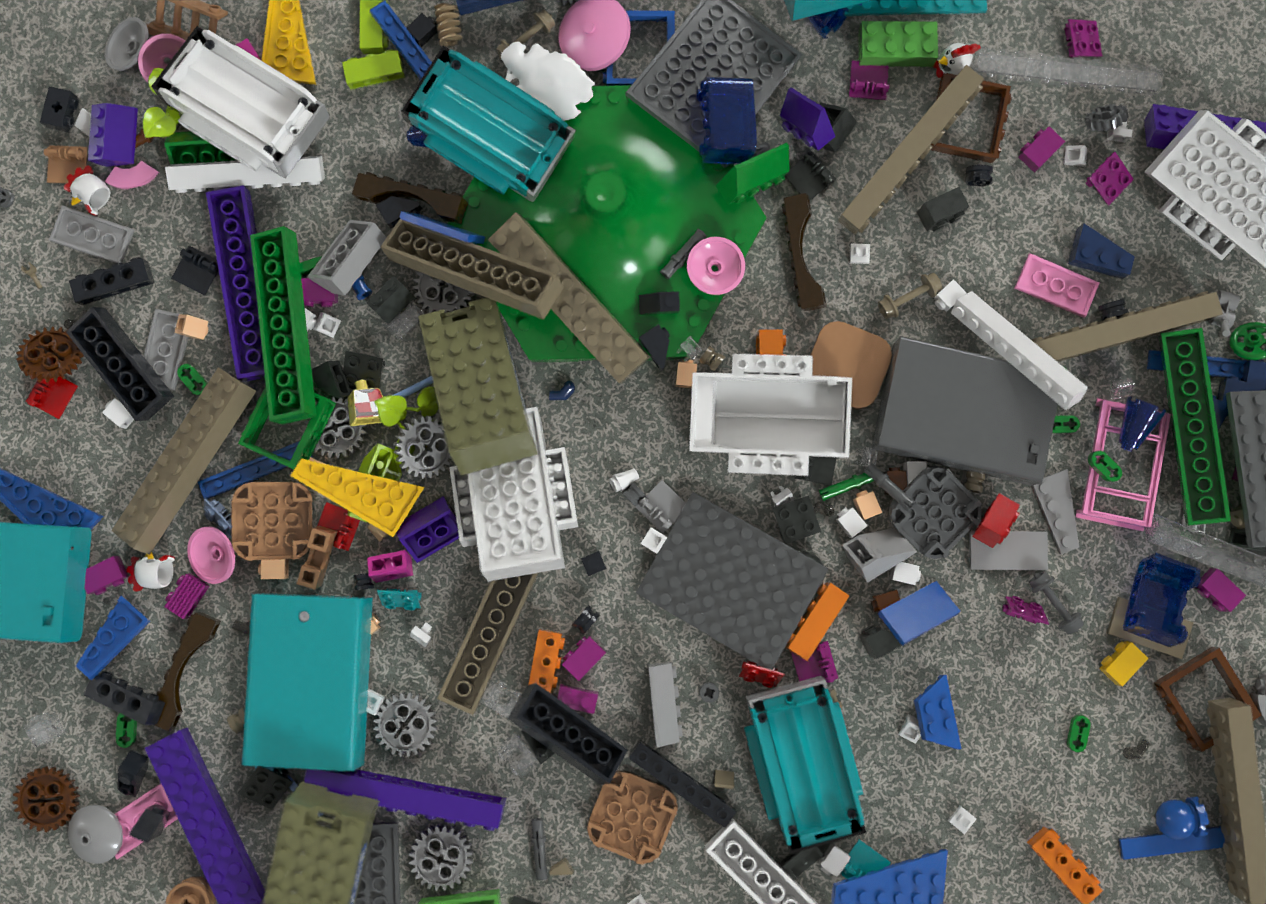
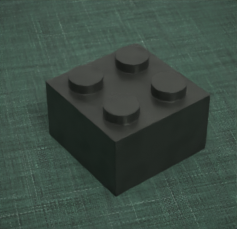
M957 187L925 202L917 213L926 231L933 230V232L942 229L943 225L948 222L953 224L959 221L965 215L969 205L960 187Z

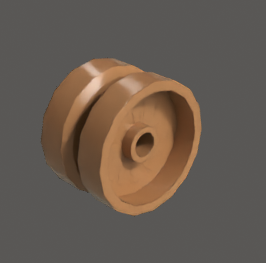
M197 876L183 880L169 892L166 898V904H216L217 901L207 879Z

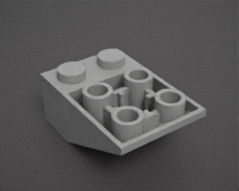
M896 528L861 534L842 545L847 558L867 583L917 553L915 548Z

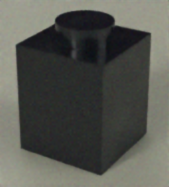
M421 13L406 29L422 48L437 33V24L430 16L426 17Z
M599 551L581 558L588 576L607 569Z

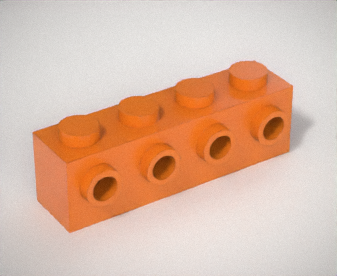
M831 582L825 583V585L822 584L816 592L818 596L815 600H811L806 609L808 610L804 617L802 616L797 628L785 646L786 649L802 660H809L849 598L847 593Z
M539 629L528 685L537 683L549 693H552V688H556L558 677L555 676V671L560 669L562 657H558L559 649L563 650L565 643L562 633Z
M1043 827L1027 843L1081 904H1089L1103 891L1099 887L1100 881L1092 873L1089 875L1085 871L1087 867L1080 859L1075 860L1072 856L1074 852L1066 844L1062 845L1059 842L1060 836L1052 828L1048 830Z

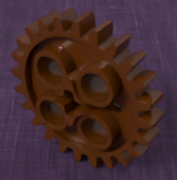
M54 327L50 331L44 328L42 333L36 330L35 336L29 334V340L23 339L25 345H19L20 351L16 352L18 366L25 376L29 375L31 380L36 378L38 382H41L44 378L46 383H49L50 378H53L55 382H57L58 377L65 379L64 374L66 373L72 375L71 369L78 370L76 364H82L80 358L84 357L83 353L66 331H63L62 327L57 331Z
M46 766L42 770L38 768L34 770V773L29 772L27 777L20 779L23 784L16 785V788L20 791L13 793L15 797H18V800L13 801V804H18V808L14 812L20 811L21 814L17 818L21 819L24 817L23 825L30 823V830L37 826V832L43 829L45 832L51 831V828L54 831L59 829V826L66 825V821L71 820L72 816L70 814L77 812L73 807L80 804L75 801V798L80 797V795L75 794L74 791L79 787L72 786L75 779L69 781V773L63 776L64 769L56 772V767L49 769ZM54 784L58 786V792L54 791ZM34 786L38 788V794L34 792ZM57 796H63V799H53L49 802L48 800L30 802V799H40L42 797L53 798ZM55 804L59 806V812L55 811ZM35 806L39 808V814L35 812Z

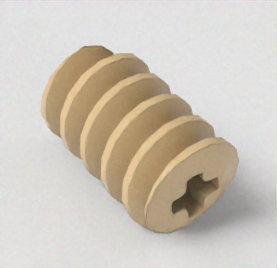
M448 3L437 4L434 6V9L436 10L435 16L437 17L439 44L443 47L455 46L462 39V35L457 34L461 32V28L456 27L460 25V21L454 20L459 18V14L456 13L458 6Z

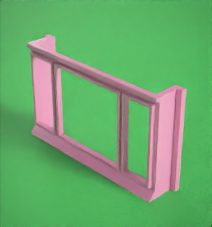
M1097 398L1095 406L1100 407L1092 452L1104 450L1107 432L1157 442L1148 494L1145 496L1097 486L1099 474L1089 466L1082 509L1076 510L1075 517L1144 531V528L1151 527L1171 414ZM1111 409L1161 419L1158 436L1109 426ZM1095 456L1097 459L1095 462L1101 463L1099 460L1101 457ZM1096 492L1146 502L1143 521L1094 511L1093 506Z

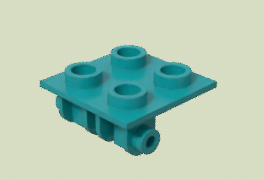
M390 588L377 590L381 604L385 608L395 609L396 607H404V609L410 611L415 610V608L421 609L419 600L422 598V593L418 592V590H408V592L406 589L401 592V589L397 591V589Z
M858 839L848 854L851 857L840 874L846 879L866 875L867 872L882 870L883 867L889 866L891 862Z

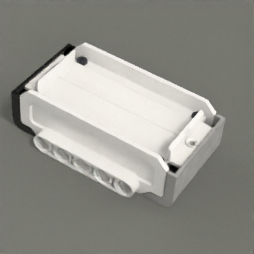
M196 26L151 86L162 102L182 115L178 122L186 129L250 169L257 171L262 164L283 178H287L330 118L325 105L317 101L306 88L240 47L232 45L210 30H203Z

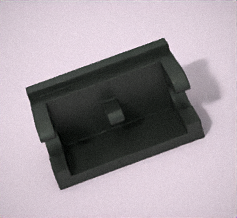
M816 843L804 847L801 845L782 860L781 864L795 881L801 873L825 855Z

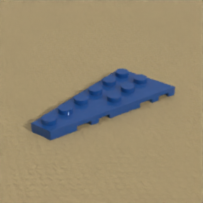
M0 468V501L24 524L85 527L92 530L104 517Z

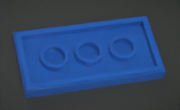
M401 211L399 217L401 220L464 242L482 244L485 240L484 236L420 214Z
M935 581L886 607L878 615L900 644L904 645L955 617L961 611L939 583Z

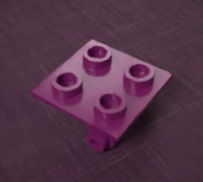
M1068 19L1064 31L1066 41H1071L1067 43V47H1070L1068 48L1069 58L1075 61L1079 59V56L1103 57L1097 22Z
M852 60L849 97L886 100L887 92L889 91V65H859V61Z
M1113 152L1087 178L1086 185L1090 188L1094 186L1109 206L1134 179L1117 153Z
M1012 596V598L1005 597L1007 605H1003L1002 611L1006 615L1013 617L1016 615V618L1022 616V620L1034 624L1043 623L1049 625L1046 614L1040 604L1024 602L1017 596Z
M828 641L819 643L808 661L802 660L791 652L799 681L822 676L827 683L839 679Z

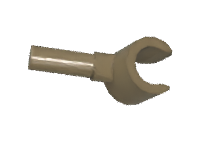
M28 262L30 269L27 271L24 266H21V270L33 279L37 288H42L36 275V267Z

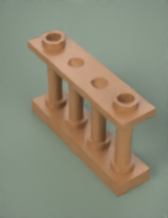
M157 0L156 19L146 26L148 34L153 36L173 34L181 37L188 43L193 39L195 41L200 40L204 44L206 40L198 35L200 13L210 17L209 30L216 34L217 21L227 16L228 11L221 9L218 5H210L200 0H168L175 3L172 27L163 21L165 0ZM183 7L192 10L190 33L181 29Z

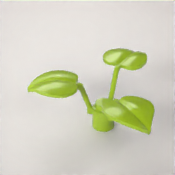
M154 68L148 78V85L153 93L162 97L158 90L160 88L170 90L173 85L162 79L168 70ZM169 104L167 105L166 112L159 107L147 109L142 122L145 138L168 137L172 135L179 123V113L171 109Z
M434 386L426 387L419 393L417 398L418 408L407 407L405 398L399 395L385 396L374 401L380 421L386 426L397 424L401 429H406L400 423V421L406 418V410L421 411L423 417L433 416L439 410ZM414 445L409 448L410 454L415 450Z

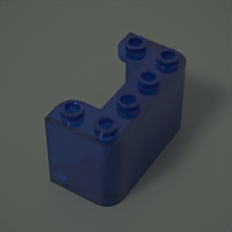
M705 77L704 81H701L700 89L696 93V100L700 102L702 111H705L702 126L703 129H706V135L704 136L703 144H700L699 154L702 156L703 163L740 164L751 159L757 147L753 79Z
M1158 553L1142 559L1135 575L1123 630L1167 647L1184 643L1187 639L1188 631H1186L1184 625H1181L1183 621L1182 611L1187 604V591L1197 587L1200 583L1201 577L1199 575L1201 569Z

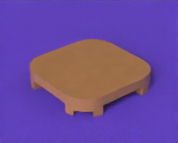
M830 322L819 332L810 356H813L812 376L852 378L851 409L866 408L874 402L879 393L891 362V347L883 338L845 322Z
M249 482L242 484L236 489L232 497V545L238 556L249 561L295 560L301 558L309 551L310 548L307 545L312 531V496L304 485L297 482Z
M616 771L610 784H603L589 818L588 835L593 844L598 848L602 847L631 859L636 864L643 865L652 862L656 858L658 859L677 814L676 797L665 786L628 771Z

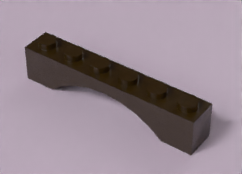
M366 172V174L358 173L352 195L358 200L377 204L391 196L416 198L431 205L437 215L444 221L462 224L468 205L463 195L452 192L448 194L439 188L431 190L422 184L414 186L405 180L397 182L387 176L379 178L370 172Z
M807 193L785 197L782 211L787 216L785 229L786 233L790 235L788 248L793 253L791 267L796 272L794 285L799 291V296H797L798 307H801L803 311L826 308L824 288L811 276L803 256L804 232L812 216L809 196Z
M195 612L189 617L187 622L188 629L180 638L179 643L181 645L179 650L174 653L171 660L173 664L164 675V685L156 694L159 696V700L166 703L157 725L154 726L166 731H172L176 728L183 712L179 689L184 668L196 650L214 639L221 620L202 612Z

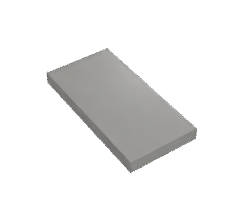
M62 205L49 241L113 263H123L135 230Z
M155 309L143 357L169 390L175 391L179 378L177 371L182 365L189 337L174 333L179 317L178 313Z
M969 531L970 570H1048V532L1010 531L1001 544L997 543L994 548H991L972 537L975 531Z

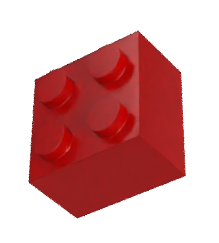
M999 493L990 504L972 537L991 548H994L997 543L1001 544L1008 536L1011 525L1020 514L1017 512L1020 505Z

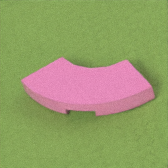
M141 161L137 166L130 169H121L115 166L105 182L120 189L141 187L152 181L159 172Z

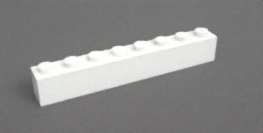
M322 156L301 157L287 178L279 176L262 164L257 171H254L239 161L172 164L165 167L169 190H175L176 193L188 192L187 189L202 192L206 191V188H214L215 191L225 189V187L251 185L252 188H262L264 184H270L271 187H281L282 183H289L290 186H299L301 182L317 185L325 179Z
M971 291L956 300L951 314L1062 408L1067 410L1081 401L1088 387L974 292Z

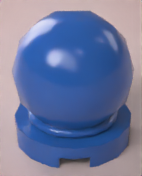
M1194 796L1187 797L1185 802L1181 800L1163 802L1156 812V824L1160 832L1169 838L1178 840L1188 838L1191 834L1198 838L1206 837L1208 831H1205V825H1208L1209 821L1204 805L1198 803L1199 798Z

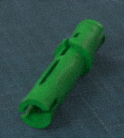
M865 473L860 475L854 474L852 478L818 491L820 496H822V501H825L852 489H860L861 486L874 480Z

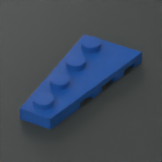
M122 595L117 600L118 603L115 608L108 614L104 625L99 628L92 644H89L76 664V667L90 680L150 622Z

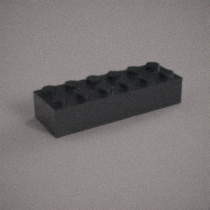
M90 308L66 331L135 421H148L175 397L106 308Z
M537 683L526 686L507 718L599 785L610 784L628 751L620 743Z

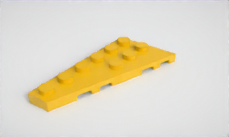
M269 0L261 61L297 83L317 85L300 1Z
M301 459L290 475L394 537L424 489L422 486L306 459Z

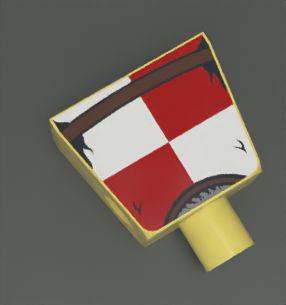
M366 380L356 381V390H353L348 396L350 426L382 423L374 403L375 400L383 397L380 389L368 388Z

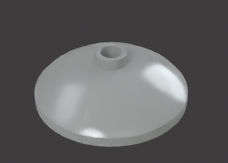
M130 17L115 27L105 48V60L109 67L116 71H123L133 67L138 62L140 49L149 39L148 28L144 21L137 17Z
M88 805L79 809L71 817L68 825V840L78 857L89 863L100 864L109 861L119 852L123 841V831L118 818L112 811L100 805Z

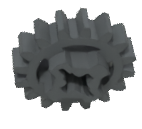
M1116 104L1099 106L1095 110H1091V113L1086 114L1085 124L1087 129H1091V131L1097 129V132H1102L1104 130L1108 131V129H1115L1118 126H1122V122H1127L1129 118L1128 109L1126 106L1123 107L1122 104L1118 106Z

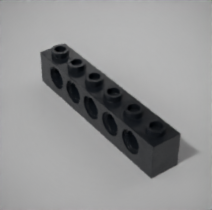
M639 740L630 752V760L722 827L726 828L735 815L736 810L733 806L642 740Z

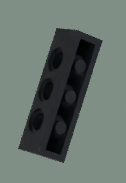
M141 257L132 258L130 262L125 264H113L108 269H96L89 275L80 274L75 276V279L69 280L74 301L80 305L89 304L155 283L149 262ZM133 271L132 277L128 279V273ZM114 276V282L109 284L110 278ZM96 282V287L91 290V285Z
M106 671L98 673L92 680H89L84 696L143 725H157L166 703L159 700L158 695L153 693L147 694L143 692V688L130 686L128 681L120 678L115 679L112 673Z

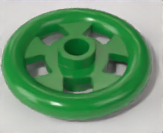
M1249 322L1237 327L1229 339L1231 350L1237 356L1247 360L1266 358V349L1264 351L1260 349L1266 344V339L1262 335L1266 333V324ZM1248 330H1256V332L1247 333ZM1238 337H1244V342H1237ZM1245 347H1247L1249 350H1253V351H1252V352H1247V351H1244V349H1245Z

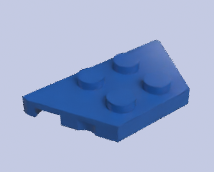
M939 675L937 677L938 680L933 685H929L924 693L914 700L921 739L960 750L961 744L947 675Z

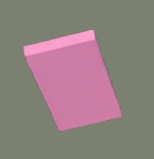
M1029 253L1014 289L1085 318L1100 283Z
M162 784L157 785L115 813L123 831V841L119 852L115 856L116 859H119L143 843V841L129 836V833L146 808L158 804L165 807L166 811L171 812L165 827L178 819Z

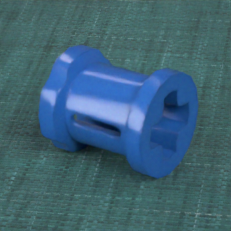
M363 275L351 286L357 294V300H363L373 293L367 287Z

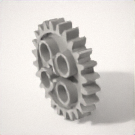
M416 271L419 279H413L418 284L413 286V289L418 291L414 294L415 298H420L417 303L419 305L424 304L422 307L424 311L429 308V313L443 309L445 313L459 310L462 306L466 308L465 302L472 301L469 295H475L474 292L446 282L448 288H444V291H442L440 285L443 286L445 281L440 279L434 280L432 276ZM432 290H436L437 296L434 298H429V292ZM443 292V301L442 303H439V300L441 299ZM455 294L456 299L453 302H448V295Z
M332 396V401L336 405L324 430L334 428L335 423L343 425L349 422L348 399L344 403V398H339L337 401L336 397ZM341 411L346 412V417L343 420L338 418V414ZM344 425L338 427V431L330 430L321 435L314 451L319 452L322 450L321 455L325 456L328 453L329 458H333L335 454L340 459L341 453L348 457V451L355 453L354 447L361 448L358 443L359 441L365 442L362 435L368 434V432L364 431L363 428L368 425ZM351 428L353 434L350 438H346L344 433L347 429ZM333 435L335 440L333 444L328 445L327 437Z
M418 416V421L411 418L412 424L405 422L406 429L399 428L402 435L395 436L399 439V442L393 444L398 447L393 452L400 455L396 458V461L402 462L400 467L406 468L405 472L411 473V476L417 477L418 475L422 479H424L425 475L431 478L432 473L438 476V470L445 471L443 465L450 466L447 460L448 458L452 459L442 421L438 422V418L435 417L431 420V416H426L425 420L424 417ZM425 429L426 435L421 438L420 433ZM439 440L440 446L436 449L435 443ZM414 445L415 450L410 454L409 448ZM426 456H429V462L425 465L424 459Z
M402 692L400 693V698L395 694L392 696L393 702L389 698L386 699L387 706L384 704L380 705L383 711L376 713L380 718L373 720V722L378 723V726L374 727L373 730L379 731L375 738L381 737L382 740L379 745L385 743V751L392 748V755L396 751H399V757L404 752H406L407 757H410L411 751L417 755L419 753L418 748L424 751L426 749L424 743L430 745L431 741L428 738L435 737V734L431 731H435L438 728L433 726V723L438 721V719L432 718L436 712L429 711L432 706L431 704L424 705L426 698L419 701V694L415 698H412V692L407 697ZM400 706L408 708V715L405 716L400 713ZM416 710L417 713L408 723V727L395 739V734L403 726L402 722H405L413 711ZM416 718L423 720V727L420 728L415 725ZM389 721L396 724L395 731L388 729L387 724ZM403 734L411 736V743L404 742Z
M446 824L443 830L440 829L439 825L436 826L435 831L429 827L428 834L422 831V838L417 837L415 839L418 844L411 846L415 850L409 854V856L414 858L410 860L409 864L415 865L411 872H418L415 879L421 877L423 879L421 885L427 882L428 889L432 885H435L436 891H438L440 886L446 891L448 885L453 889L455 882L459 885L461 884L462 880L460 877L467 878L468 875L465 871L470 872L471 867L467 864L473 863V859L468 858L473 855V851H468L472 844H465L467 836L461 838V830L457 834L454 833V826L450 831ZM434 840L440 842L441 848H433L431 842ZM456 848L459 851V855L452 856L449 849ZM440 854L444 855L442 862L439 861L438 856H440ZM430 859L433 862V867L425 866L424 860ZM445 866L449 867L452 873L446 875L442 872V868Z

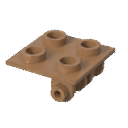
M49 145L47 149L45 148L44 155L48 156L47 183L67 184V175H75V170L79 167L84 170L87 165L88 147Z

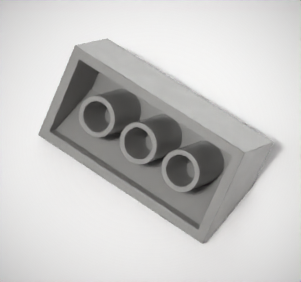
M349 220L307 277L333 294L346 295L351 290L354 282L361 276L365 267L372 261L373 256L381 248L387 237L374 222Z
M671 662L648 664L656 747L678 743L679 737H683L682 725H678L677 717H681L680 705H676L675 698L679 697L678 686H674L673 678H677L676 666H672Z

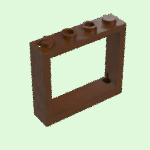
M944 72L940 79L937 99L957 75ZM984 80L980 84L983 88L979 92L1000 96L989 153L938 142L936 145L931 144L933 146L931 151L993 163L996 159H999L1002 149L999 147V144L1005 135L1003 124L1006 123L1009 111H1006L1012 99L1010 94L1011 86Z
M1210 647L1154 682L1157 687L1155 688L1157 695L1160 698H1164L1167 703L1165 705L1166 710L1175 716L1177 720L1175 722L1176 726L1181 732H1185L1188 737L1186 742L1191 745L1192 749L1201 752L1214 745L1211 735L1204 740L1200 738L1169 688V685L1212 660L1235 699L1251 705L1253 721L1262 716L1223 652L1218 647Z

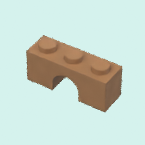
M323 526L312 528L307 545L310 548L307 561L301 566L297 581L298 585L314 590L322 586L336 538V530Z

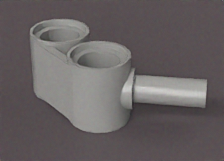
M1218 290L1217 295L1223 314L1209 320V324L1220 327L1222 335L1227 337L1231 334L1230 328L1233 326L1236 317L1235 313L1230 311H1234L1237 308L1240 296Z

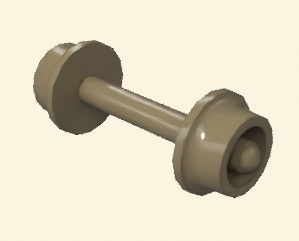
M544 9L539 13H533L537 23L514 42L524 44L540 29L550 34L551 29L555 26L552 15ZM501 40V44L496 48L499 59H501L502 52L510 46L505 40Z
M935 273L921 275L923 285L895 300H892L888 294L884 295L883 299L877 303L880 310L879 313L885 319L897 318L899 316L897 307L926 291L932 298L936 297L937 293L943 289L941 279Z

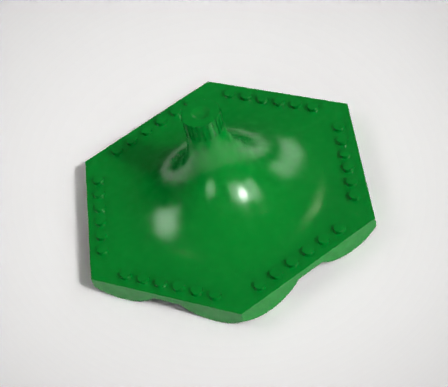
M631 85L592 86L593 97L586 103L580 102L575 105L581 113L574 119L564 121L568 127L570 126L576 130L575 137L534 202L527 200L509 187L503 195L474 177L463 195L468 205L462 224L448 222L447 224L484 236V243L473 244L500 253L488 239L515 213L522 215L644 350L645 348L640 343L639 337L659 324L661 328L665 327L670 335L668 338L669 346L666 360L690 358L725 294L710 295L696 288L688 276L687 260L684 262V266L678 268L670 279H666L660 273V270L671 260L670 257L673 254L675 255L697 229L702 230L707 238L723 237L732 241L739 247L745 259L767 217L754 196L749 197L748 195L740 203L733 202L728 205L716 185L734 165L724 168L721 166L720 161L717 165L634 103L625 96L626 91ZM717 266L711 267L712 271H718ZM679 291V313L639 315L638 295ZM497 302L500 313L529 361L578 362L597 360L552 309L549 310L544 319Z

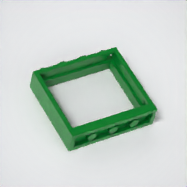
M265 384L263 393L257 400V405L248 419V424L242 432L238 444L295 469L301 459L309 460L336 403L314 393L315 400L318 401L316 406L317 417L310 419L293 457L289 461L255 445L269 416Z

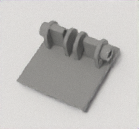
M661 480L639 502L636 508L663 534L678 519L686 503Z

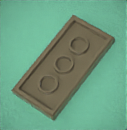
M1118 597L1107 634L1182 659L1193 622Z

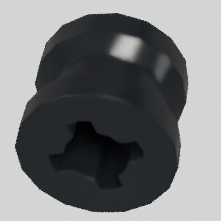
M369 573L353 575L356 580L355 590L374 588Z

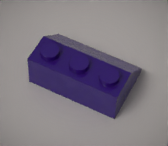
M792 87L789 88L780 112L783 122L781 125L787 133L791 132L796 139L803 140L808 147L812 146L816 150H820L836 137L825 108Z
M110 103L92 105L88 161L104 167L134 164L138 108Z
M444 496L405 518L396 532L398 539L416 563L459 539L456 514Z

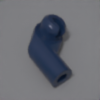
M566 381L560 391H549V400H567L575 391L574 383Z

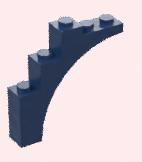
M1263 359L1245 362L1241 381L1239 377L1228 376V378L1220 381L1217 399L1216 396H1213L1217 430H1219L1228 415L1226 393L1266 390V363Z

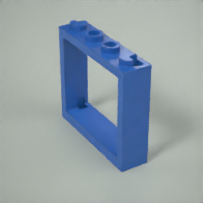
M626 10L630 21H667V41L675 33V11ZM613 64L607 67V72H603V83H607V86L632 85L637 79L613 78Z

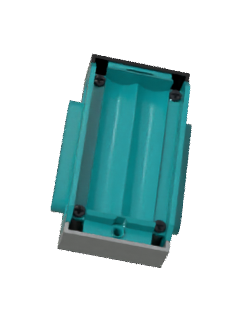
M444 45L401 110L402 117L408 124L427 135L423 143L428 148L497 192L504 195L509 187L531 202H534L573 141L576 131L570 126L568 127L560 117L555 115L551 108L481 63L473 62L459 52L450 50Z
M822 676L747 695L746 701L753 724L744 727L747 743L768 820L778 818L784 843L789 854L867 833L858 796L863 795L858 770L840 705L838 702L833 703L826 680Z

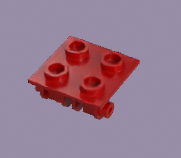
M58 377L57 382L50 378L49 383H46L43 378L41 382L37 380L26 402L28 405L35 406L60 419L78 385L61 377Z
M326 502L317 526L336 530L337 534L333 546L349 551L360 520L348 516L347 509Z
M748 660L747 662L743 661L742 671L739 674V677H742L747 682H760L768 688L776 687L784 676V673H781L776 668L769 670L762 668L760 665L756 666L755 662Z

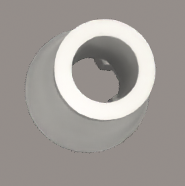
M633 468L629 471L614 474L609 481L615 492H622L635 480L639 479V475Z

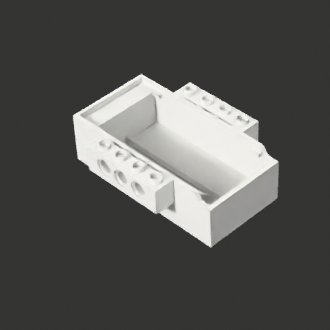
M1199 110L1144 172L1172 195L1158 211L1216 258L1223 260L1236 247L1255 264L1266 270V133L1248 119H1241L1231 130L1208 110Z
M733 354L732 374L693 372L690 451L729 453L728 472L808 476L809 456L849 458L852 378L812 376L813 356Z
M537 407L526 409L538 452L537 455L462 476L457 466L450 467L459 540L463 547L478 545L481 572L487 581L565 568L559 530L578 527L565 447L546 450L542 421Z

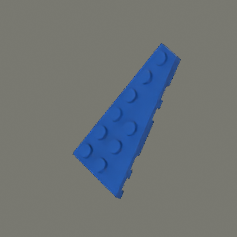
M941 849L936 853L924 854L917 859H908L883 867L879 871L867 872L866 875L860 877H852L833 883L831 904H943L948 850Z

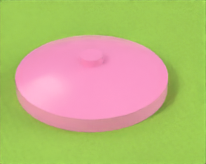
M616 0L577 1L566 12L560 25L559 45L562 53L567 54L576 64L580 65L582 70L596 71L610 66L622 55L628 44L631 30L628 14Z

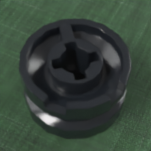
M983 164L968 166L966 168V174L968 175L966 185L981 187L991 185L993 183V177H991L993 167Z
M1125 299L1098 306L1099 312L1102 313V321L1114 316L1117 318L1128 313V309L1124 306L1126 304Z
M588 605L571 626L578 628L580 633L584 635L600 614L592 611V607Z

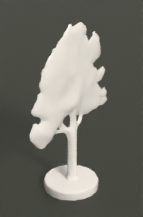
M513 42L501 54V59L508 68L505 79L509 82L514 78L519 79L520 84L517 86L518 88L551 108L555 115L563 121L574 119L581 113L575 105L580 102L586 103L593 97L592 86L595 85V82L591 81L585 72L580 69V65L576 64L567 54H560L556 51L549 53L548 50H545L539 44H534L530 51L525 54L526 45L520 42Z

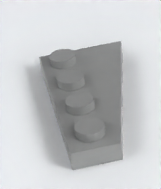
M1068 469L1043 478L1042 483L1032 486L1059 554L1079 548Z

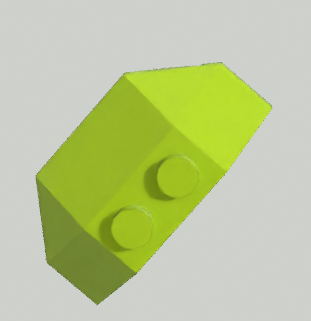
M379 443L363 458L358 471L400 481L402 476L400 464L396 461V455L393 452L395 450ZM348 510V516L367 522Z

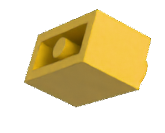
M1129 641L1118 643L1114 648L1115 652L1111 656L1105 657L1101 662L1102 666L1099 668L1114 684L1122 687L1149 659Z

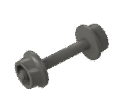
M1046 571L1039 574L1035 573L1034 577L1029 581L1032 586V592L1036 593L1043 590L1064 620L1058 625V628L1063 629L1068 635L1078 632L1084 625L1081 613L1077 612L1070 615L1049 587L1055 580L1054 576H1050Z

